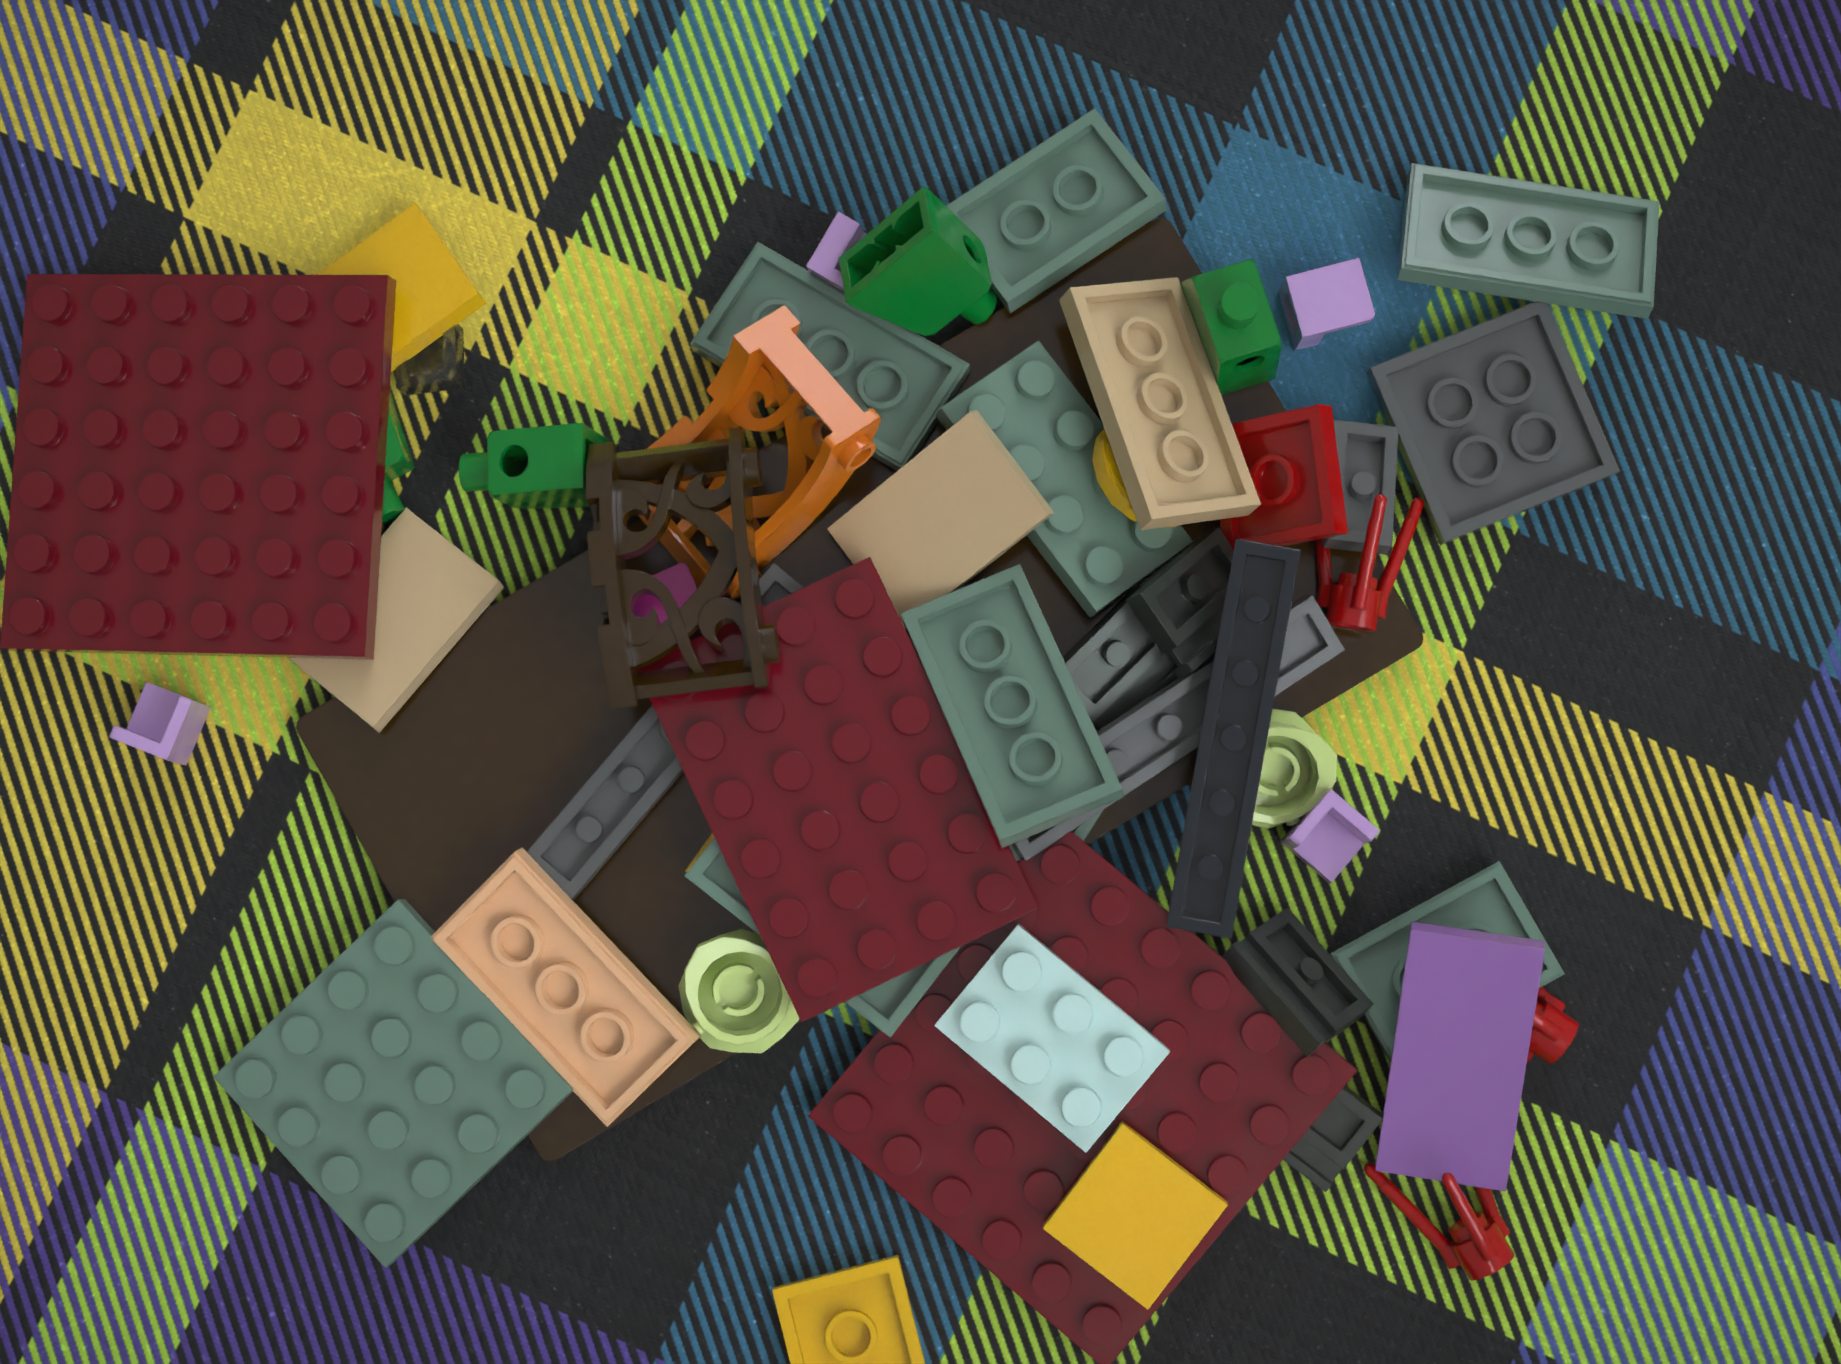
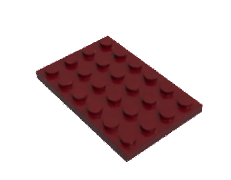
M871 557L762 607L764 623L776 624L780 646V662L770 664L769 687L755 689L754 685L649 698L801 1022L811 1019L1039 909L1010 846L1001 848L927 674ZM728 623L723 625L718 631V641L724 651H719L709 645L703 635L691 641L700 664L744 659L742 633L734 624ZM678 647L667 656L641 668V672L689 665Z

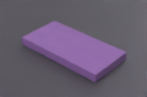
M1411 921L1375 1171L1442 1181V1175L1448 1172L1454 1175L1458 1184L1506 1191L1544 960L1545 941Z

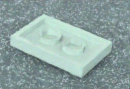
M1019 923L934 1025L1085 1153L1170 1053V1049Z

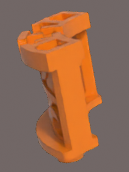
M785 305L733 336L726 359L706 389L714 400L696 421L693 422L688 416L684 415L671 429L647 448L729 438V428H737L739 426L747 430L760 432L776 431L785 427L788 442V471L784 491L753 496L754 537L759 579L761 577L759 571L785 550L819 516L848 481L855 469L862 466L876 450L873 438L882 419L873 408L863 412L797 337L800 322ZM763 396L766 408H775L779 405V408L774 413L765 418L757 410V404ZM808 405L817 416L805 417L803 410ZM823 424L832 432L824 440L821 435ZM726 476L708 478L704 486L712 481L707 490L718 489L724 484ZM691 480L681 481L678 491L686 494L687 486ZM650 505L651 512L648 521L644 516L638 515L647 527L656 511V507ZM730 505L716 512V514L733 531ZM770 517L760 527L759 522L756 518ZM683 518L677 525L671 519L667 530L659 541L678 563L687 565L694 582L699 587L711 565L690 541L697 528ZM705 536L707 546H714ZM738 572L724 597L728 595L732 599L741 597Z

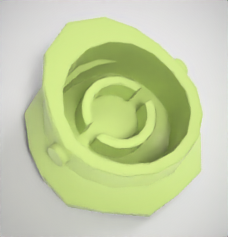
M1280 709L1272 710L1252 822L1254 826L1269 829L1284 823L1287 826L1299 823V817L1308 813L1336 782V752L1296 712Z
M739 929L718 935L698 944L678 985L682 1009L687 1021L701 1035L700 1039L709 1048L738 1053L765 1052L785 1036L799 1021V1016L762 937L758 933Z

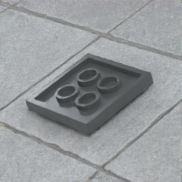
M1533 302L1373 366L1367 372L1389 426L1399 427L1398 448L1418 495L1424 500V509L1440 546L1610 478L1620 472L1548 303Z

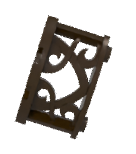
M743 427L729 428V438L621 453L616 452L615 442L591 444L588 447L586 501L591 506L594 520L593 531L587 532L591 586L593 588L605 587L606 593L601 594L602 603H599L600 613L603 614L604 619L603 625L597 626V634L611 709L637 706L638 699L746 685H754L755 689L769 687L770 664L780 662V646L776 624L764 623L757 569L753 522V487L763 485L761 460L758 447H746ZM726 476L725 482L720 488L715 490L704 488L708 478ZM691 480L687 486L686 494L678 491L681 481ZM649 505L656 507L652 521L645 530L632 532L626 528L627 521L635 515H642L648 521L651 512ZM730 505L733 531L716 514V512ZM672 513L700 530L718 550V554L704 580L680 608L671 592L659 579L646 572L626 568V559H631L645 553L661 539L668 528ZM737 572L741 604L724 597ZM646 594L655 596L662 603L668 619L660 623L659 616L654 607H652L650 614L646 617H637L634 615L636 600ZM728 623L734 624L741 630L744 642V659L708 664L699 663L690 639L699 628L709 645L719 651H724L718 641V631L723 625ZM678 647L689 665L641 672V668L667 656Z

